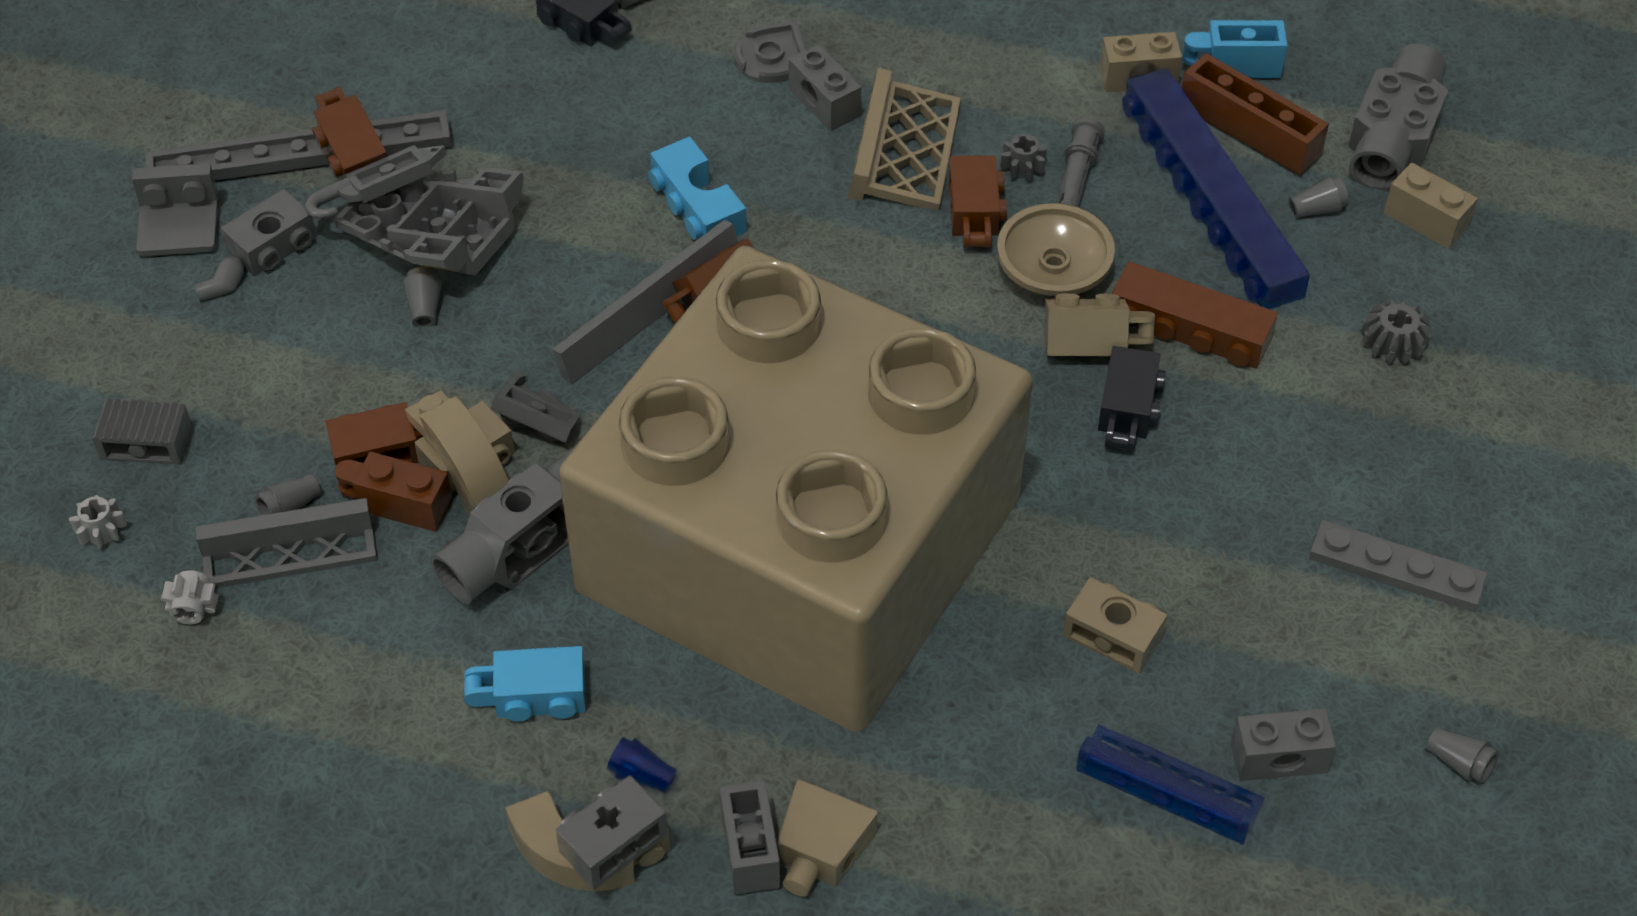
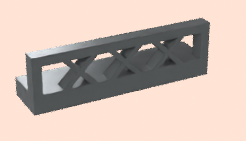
M367 498L195 526L196 540L203 559V572L209 577L210 583L215 584V588L377 561L373 525ZM365 536L366 551L347 553L339 548L347 538ZM317 544L325 549L317 559L306 561L297 556L305 545ZM275 551L283 556L271 567L263 568L254 563L263 552ZM232 558L240 563L232 573L214 576L213 561Z

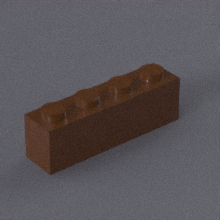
M1207 53L1184 72L1179 105L1298 175L1303 174L1322 155L1329 123Z
M1128 261L1112 291V294L1120 296V299H1125L1130 311H1148L1155 314L1154 335L1164 340L1172 339L1191 346L1197 352H1209L1228 359L1234 365L1249 366L1258 369L1273 337L1278 312L1130 261ZM1129 323V327H1138V323Z

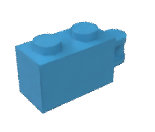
M1210 20L1208 32H1192L1186 35L1182 60L1185 64L1192 66L1207 53L1249 78H1281L1287 51L1284 21Z
M582 646L493 651L492 666L471 667L464 672V702L473 707L495 706L497 718L505 717L510 721L517 722L527 720L531 716L551 715L554 718L565 719L572 717L575 713H585V664Z

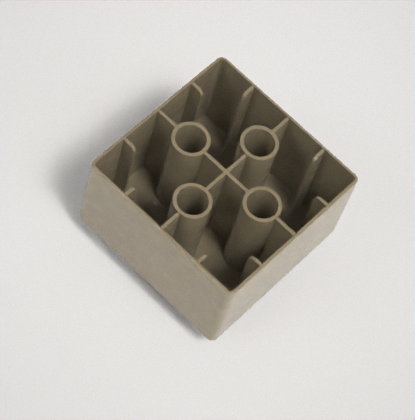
M741 246L733 252L560 466L559 477L574 587L580 594L854 732L862 731L870 724L1019 501L1033 385L1030 372L1020 366L963 342L947 332L934 329L806 272L795 264L779 260L753 247Z

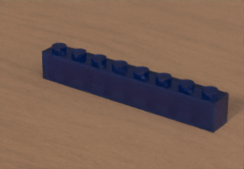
M1168 68L1128 79L1126 93L1122 98V106L1126 116L1134 118L1139 126L1142 140L1146 143L1150 142L1155 150L1159 165L1162 168L1167 167L1172 175L1175 189L1178 193L1185 194L1190 202L1193 216L1196 219H1201L1207 227L1211 243L1214 246H1220L1225 254L1229 270L1232 273L1237 272L1244 282V290L1250 300H1256L1259 306L1267 309L1276 308L1305 298L1310 273Z

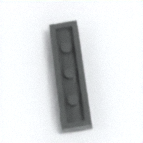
M1322 520L1309 555L1310 560L1471 612H1475L1488 573L1326 520Z

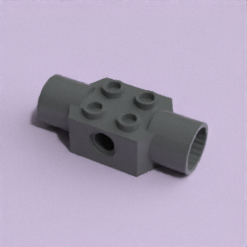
M1423 44L1407 45L1399 50L1391 68H1376L1355 116L1348 147L1354 151L1349 166L1350 172L1359 184L1387 191L1390 190L1391 183L1411 162L1421 167L1441 119L1448 94V89L1441 84L1446 72V62L1443 56L1434 48Z
M575 447L571 448L547 468L534 463L524 472L515 474L502 489L478 503L476 508L470 513L465 531L431 556L430 562L436 576L457 600L464 604H469L496 582L513 590L569 545L559 469Z

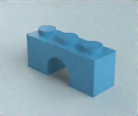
M690 136L650 153L651 170L648 171L650 183L657 192L662 190L666 195L667 204L671 212L675 216L680 214L683 217L687 232L693 240L699 239L723 220L733 223L736 236L747 232L746 207L728 184L713 190L699 189L709 184V162Z

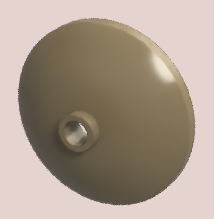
M1057 203L1035 205L1019 211L1004 224L997 242L998 260L1008 277L1027 290L1048 296H1056L1063 293L1079 294L1097 286L1110 272L1115 254L1113 237L1102 221L1081 208Z

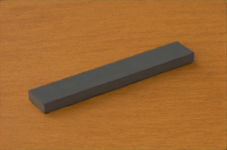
M726 220L720 222L555 346L552 351L561 376L570 384H573L665 314L667 310L661 302L677 292L672 282L730 245L738 242L733 223Z

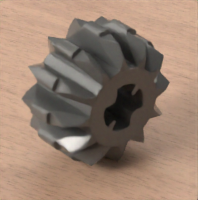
M1389 298L1383 305L1374 304L1362 325L1364 348H1372L1373 358L1382 356V354L1386 355L1388 365L1394 358H1398L1404 366L1410 361V358L1419 360L1431 339L1430 316L1421 314L1420 305L1407 306L1405 298L1399 304H1395Z

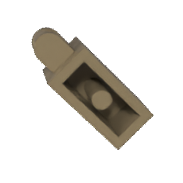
M1069 293L1057 294L1055 299H1045L1044 347L1047 356H1111L1113 346L1128 348V344H1151L1154 342L1155 314L1148 311H1130L1125 299H1120V296L1115 294H1098L1095 296V299H1079L1078 295ZM1129 323H1138V332H1129Z

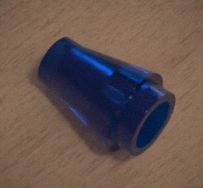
M622 737L607 765V769L615 773L616 779L624 780L631 775L639 785L657 789L665 794L678 769L667 764L637 738L631 741Z

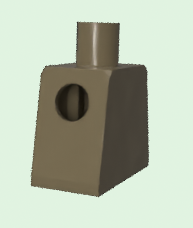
M798 779L777 844L779 863L790 868L782 883L784 888L794 895L806 897L816 879L837 887L877 833L878 811Z

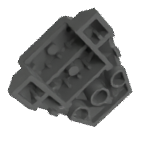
M488 167L477 168V174L473 178L457 179L455 170L443 171V180L423 181L421 178L419 182L395 189L379 200L366 203L362 201L350 202L334 218V222L337 228L412 264L436 268L445 272L476 276L514 231L515 219L512 210L520 202L524 182L523 174L521 171Z

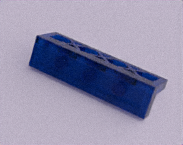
M1098 725L1092 738L1086 736L1079 749L1076 771L1244 845L1264 803L1265 797L1102 725ZM1104 740L1113 745H1116L1120 747L1121 750L1116 749L1110 745H1107L1101 741ZM1148 761H1152L1156 764H1159L1162 768L1148 763ZM1193 779L1199 783H1202L1204 787L1195 784L1189 780ZM1231 798H1236V799H1238V800H1240V801H1242V802H1245V803H1247V804H1249V805H1251V806H1250V807H1247V806H1245V805H1243V804H1241V803H1238V802L1232 800Z

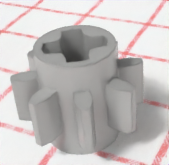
M95 495L76 504L78 516L69 518V522L82 546L91 542L96 544L98 549H102L103 544H107L112 540H120L118 528L127 526V522L115 498L107 501Z
M188 570L175 575L174 582H165L161 600L166 602L165 611L169 612L173 620L183 624H197L202 618L204 619L205 612L215 613L219 595L214 593L215 584L210 583L208 576L198 571Z

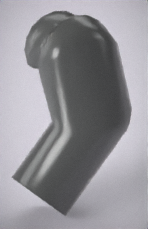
M227 256L220 262L213 279L195 283L194 286L199 301L203 302L233 293L244 274L242 260L235 256Z

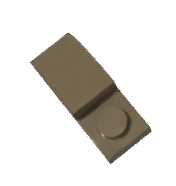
M440 390L433 395L423 397L419 402L405 409L408 421L434 447L447 467L456 486L462 507L469 516L481 500L491 497L508 484V477L491 443L472 414L456 396L449 399Z
M549 791L505 807L509 829L526 861L543 876L570 888L604 891L635 884L633 866L637 864L641 866L653 865L660 861L665 853L671 851L669 830L667 828L666 837L593 890L559 852L556 829L563 820L554 805Z

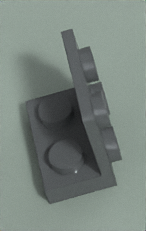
M211 163L133 168L132 183L140 205L136 243L138 256L215 251L219 193Z

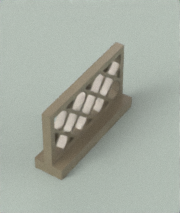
M877 68L847 198L863 200L864 194L919 208L939 210L961 98L890 80L892 71ZM897 95L909 98L913 104L902 108L893 97ZM934 105L950 107V113L937 117L930 107ZM921 112L928 122L917 126L909 116ZM900 120L908 130L896 134L888 124ZM936 129L945 139L933 144L924 133ZM915 138L923 148L911 152L903 142ZM894 146L902 157L890 161L883 151ZM930 155L939 166L927 171L919 160ZM909 164L918 175L906 180L898 169ZM888 173L897 184L887 186L875 183V180ZM925 182L934 191V195L931 197L919 194L913 187Z

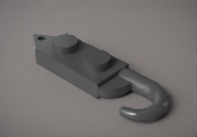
M413 145L345 175L346 178L311 194L306 200L305 210L313 218H328L338 214V209L336 207L320 209L318 207L339 197L349 202L362 201L366 203L379 200L387 193L402 186L413 185L419 182L421 178L433 173L431 168L447 154L445 146L418 149Z

